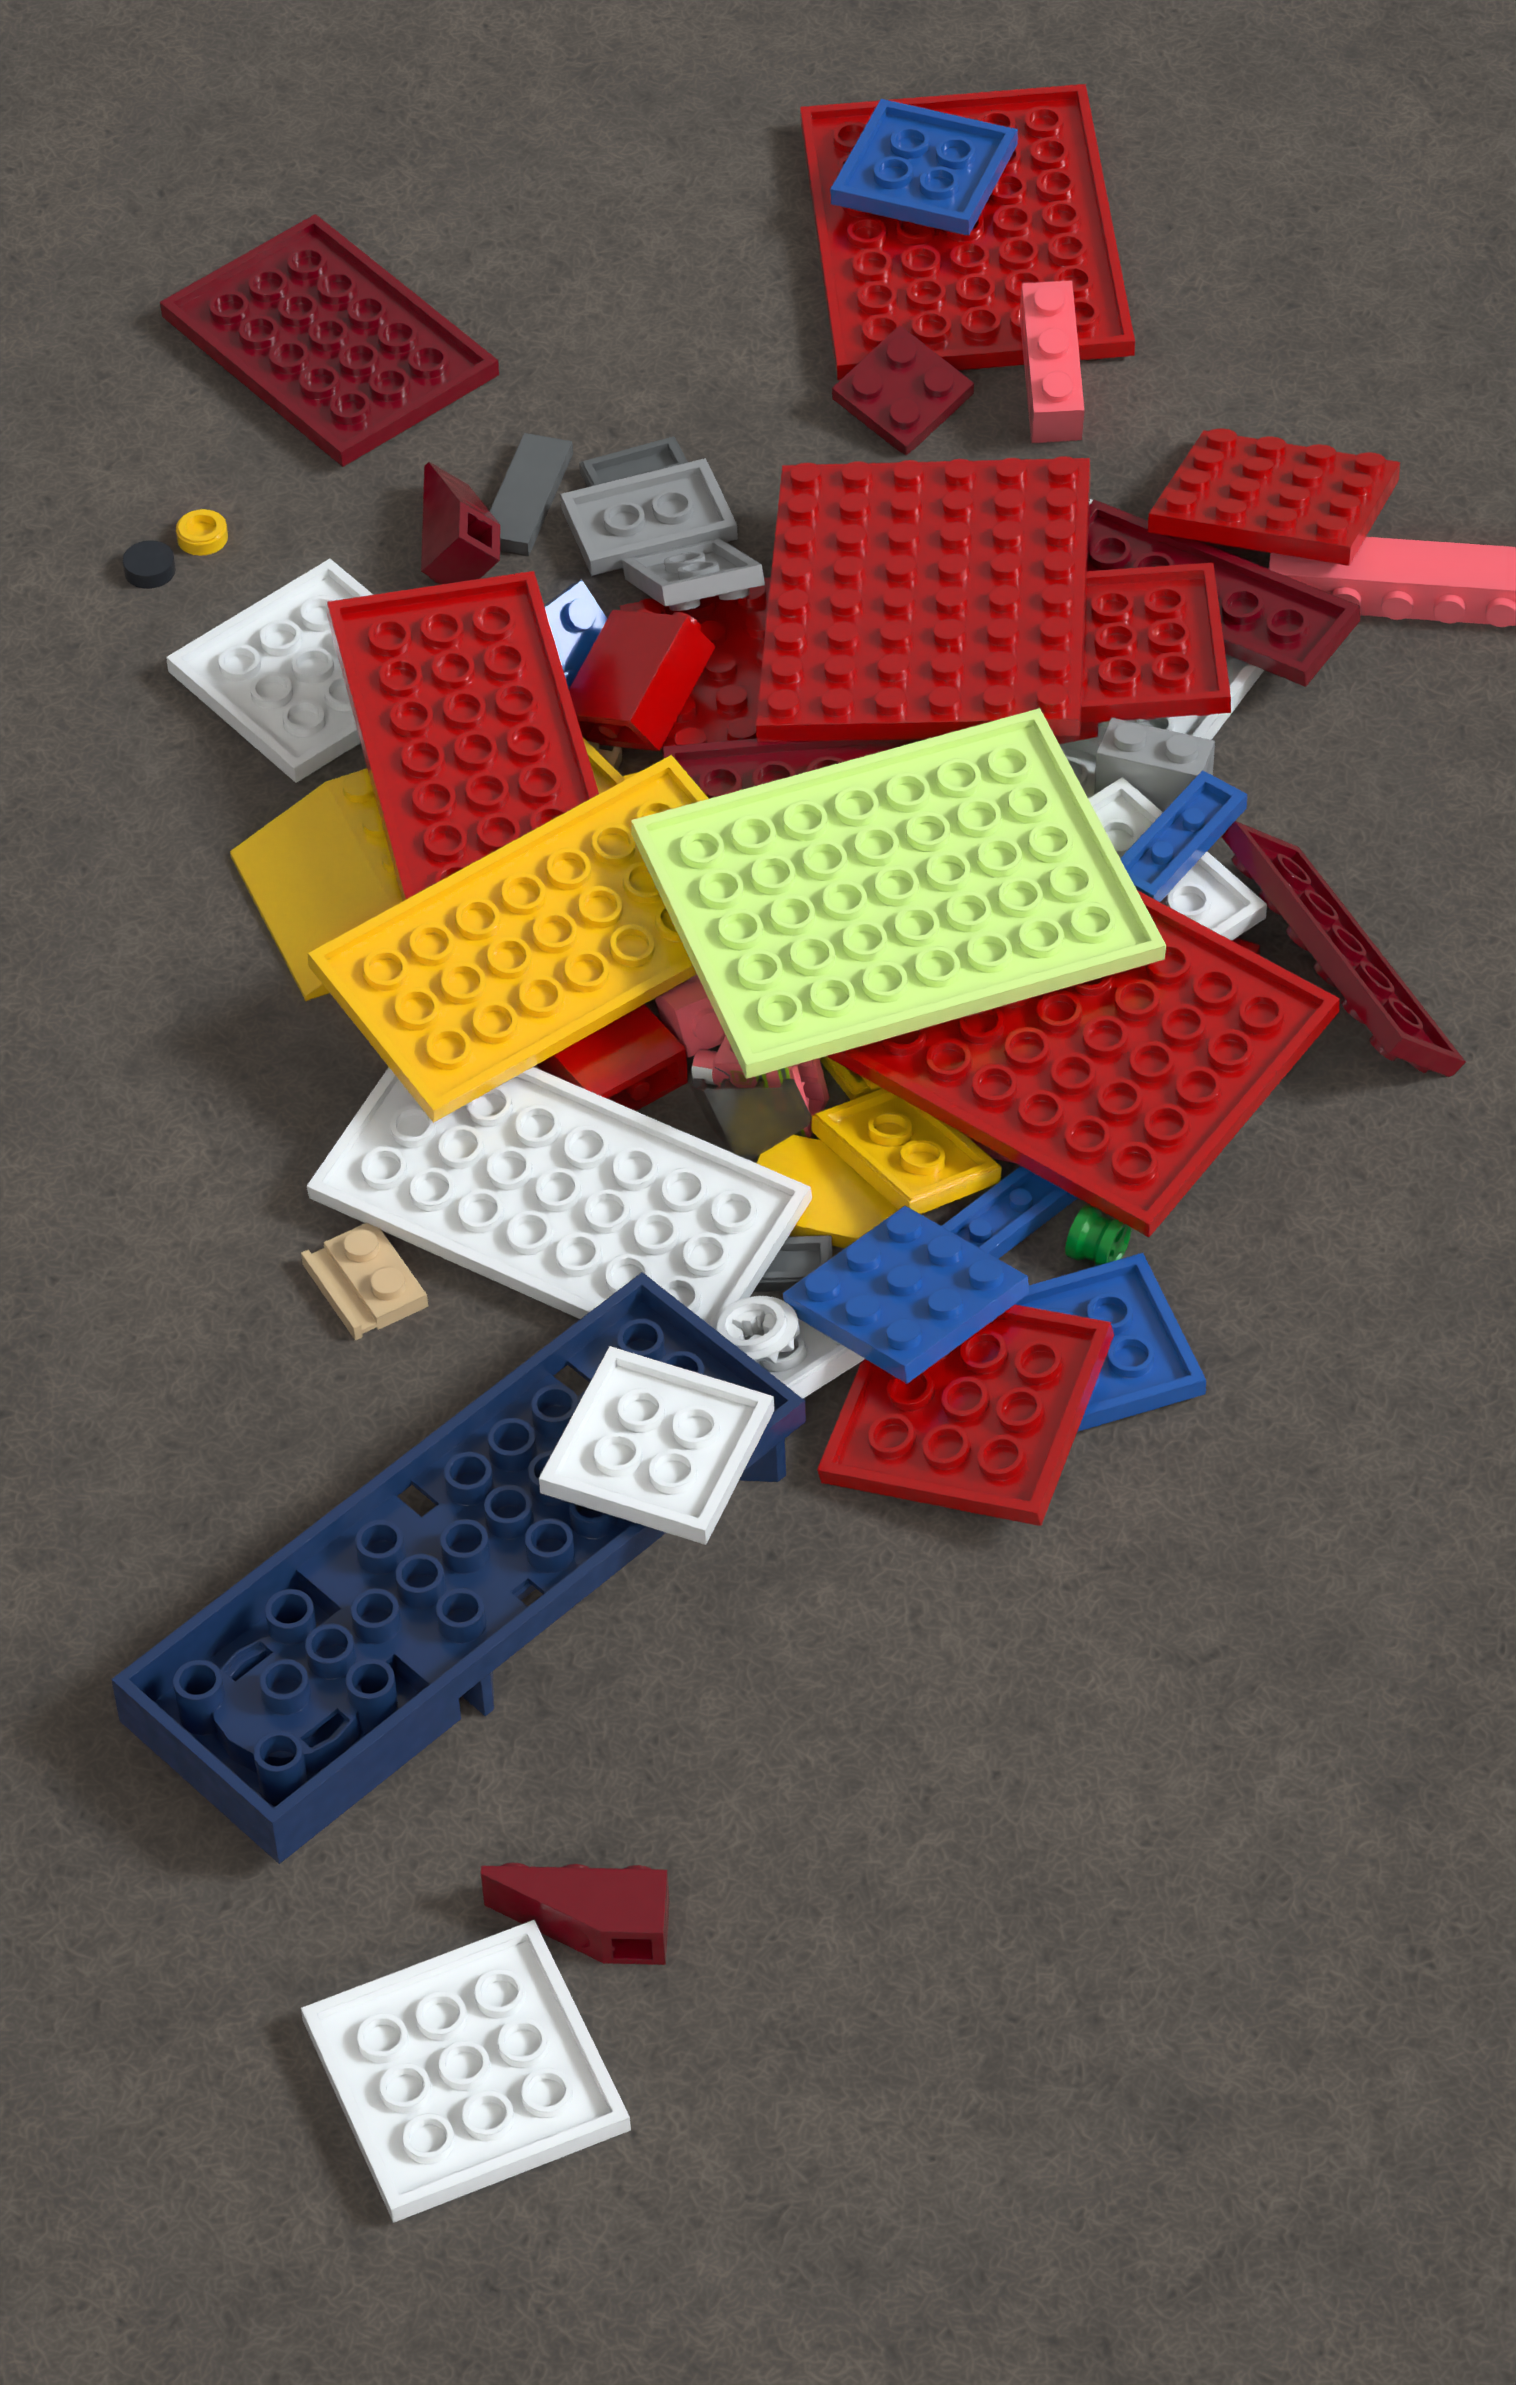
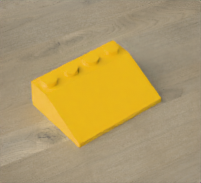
M367 768L324 782L230 851V856L305 1001L329 994V991L308 966V953L403 902Z

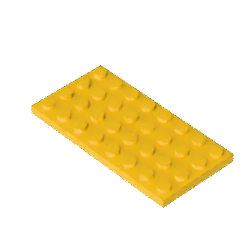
M670 755L309 952L308 966L434 1123L697 975L631 835V820L709 798L676 759Z

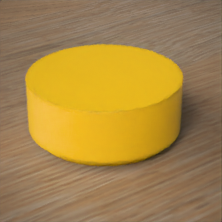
M199 509L191 511L182 516L176 524L178 545L183 551L192 555L203 556L215 553L222 549L228 540L227 524L224 517L212 510Z

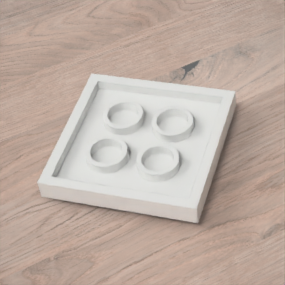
M610 1346L539 1477L540 1493L706 1545L774 1412V1396Z

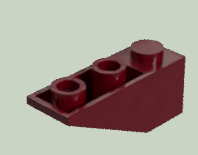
M428 462L424 465L421 572L428 575L438 584L480 579L500 561V524L468 484Z
M521 1863L481 1866L480 1874L484 1906L521 1924L535 1920L540 1933L603 1964L666 1965L670 1904L667 1870L651 1869L641 1865L628 1866L624 1869L589 1868L581 1864H569L563 1867H528Z

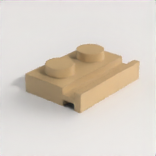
M369 1223L362 1224L325 1241L323 1249L312 1254L309 1249L301 1252L303 1266L355 1340L362 1338L365 1332L374 1328L379 1330L428 1307L426 1292L382 1230Z

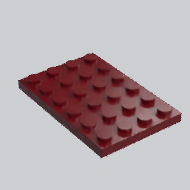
M316 214L160 301L161 314L166 321L342 467L499 376L498 359Z

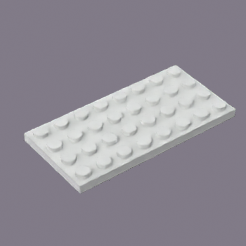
M388 1067L307 1185L309 1198L361 1222L376 1226L388 1234L576 1318H583L643 1272L708 1324L725 1306L751 1296L812 1200L811 1187L535 1067L526 1070L434 1123Z

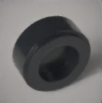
M148 540L138 542L129 547L123 556L125 577L130 584L138 588L152 589L163 586L173 578L176 571L172 549L159 541Z

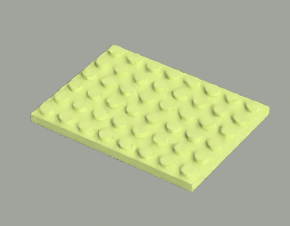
M1040 708L631 820V835L746 1079L1165 960L1166 944Z

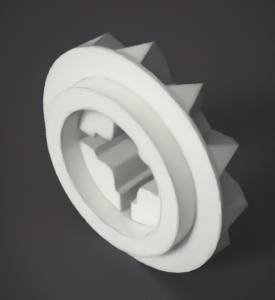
M754 1296L737 1300L721 1309L709 1324L757 1363L767 1360L776 1364L778 1353L793 1351L794 1338L801 1334L795 1310L783 1300L769 1296ZM763 1330H764V1335H763V1336H762V1335H756V1334H758L759 1331H763ZM745 1335L752 1336L749 1340L744 1339Z

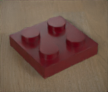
M900 325L832 387V399L904 455H908L974 394V383Z

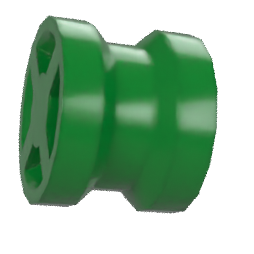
M1090 1204L1085 1205L1079 1211L1070 1228L1065 1246V1254L1076 1261L1085 1258L1094 1261L1095 1266L1122 1259L1130 1241L1132 1228L1115 1218L1111 1220L1104 1217L1101 1210Z

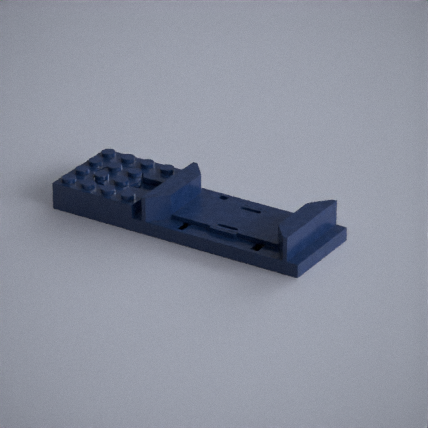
M641 1272L112 1678L119 1721L280 1864L461 1720L459 1704L461 1696L484 1716L493 1711V1671L666 1534V1532L540 1493L539 1477L585 1393L584 1391L577 1396L573 1390L563 1385L554 1377L557 1372L568 1365L590 1383L608 1348L611 1346L774 1396V1412L739 1479L741 1481L779 1482L786 1476L785 1438L806 1422L805 1400L655 1281ZM411 1485L437 1505L423 1517L397 1497ZM536 1589L543 1594L530 1606L522 1602L525 1597Z

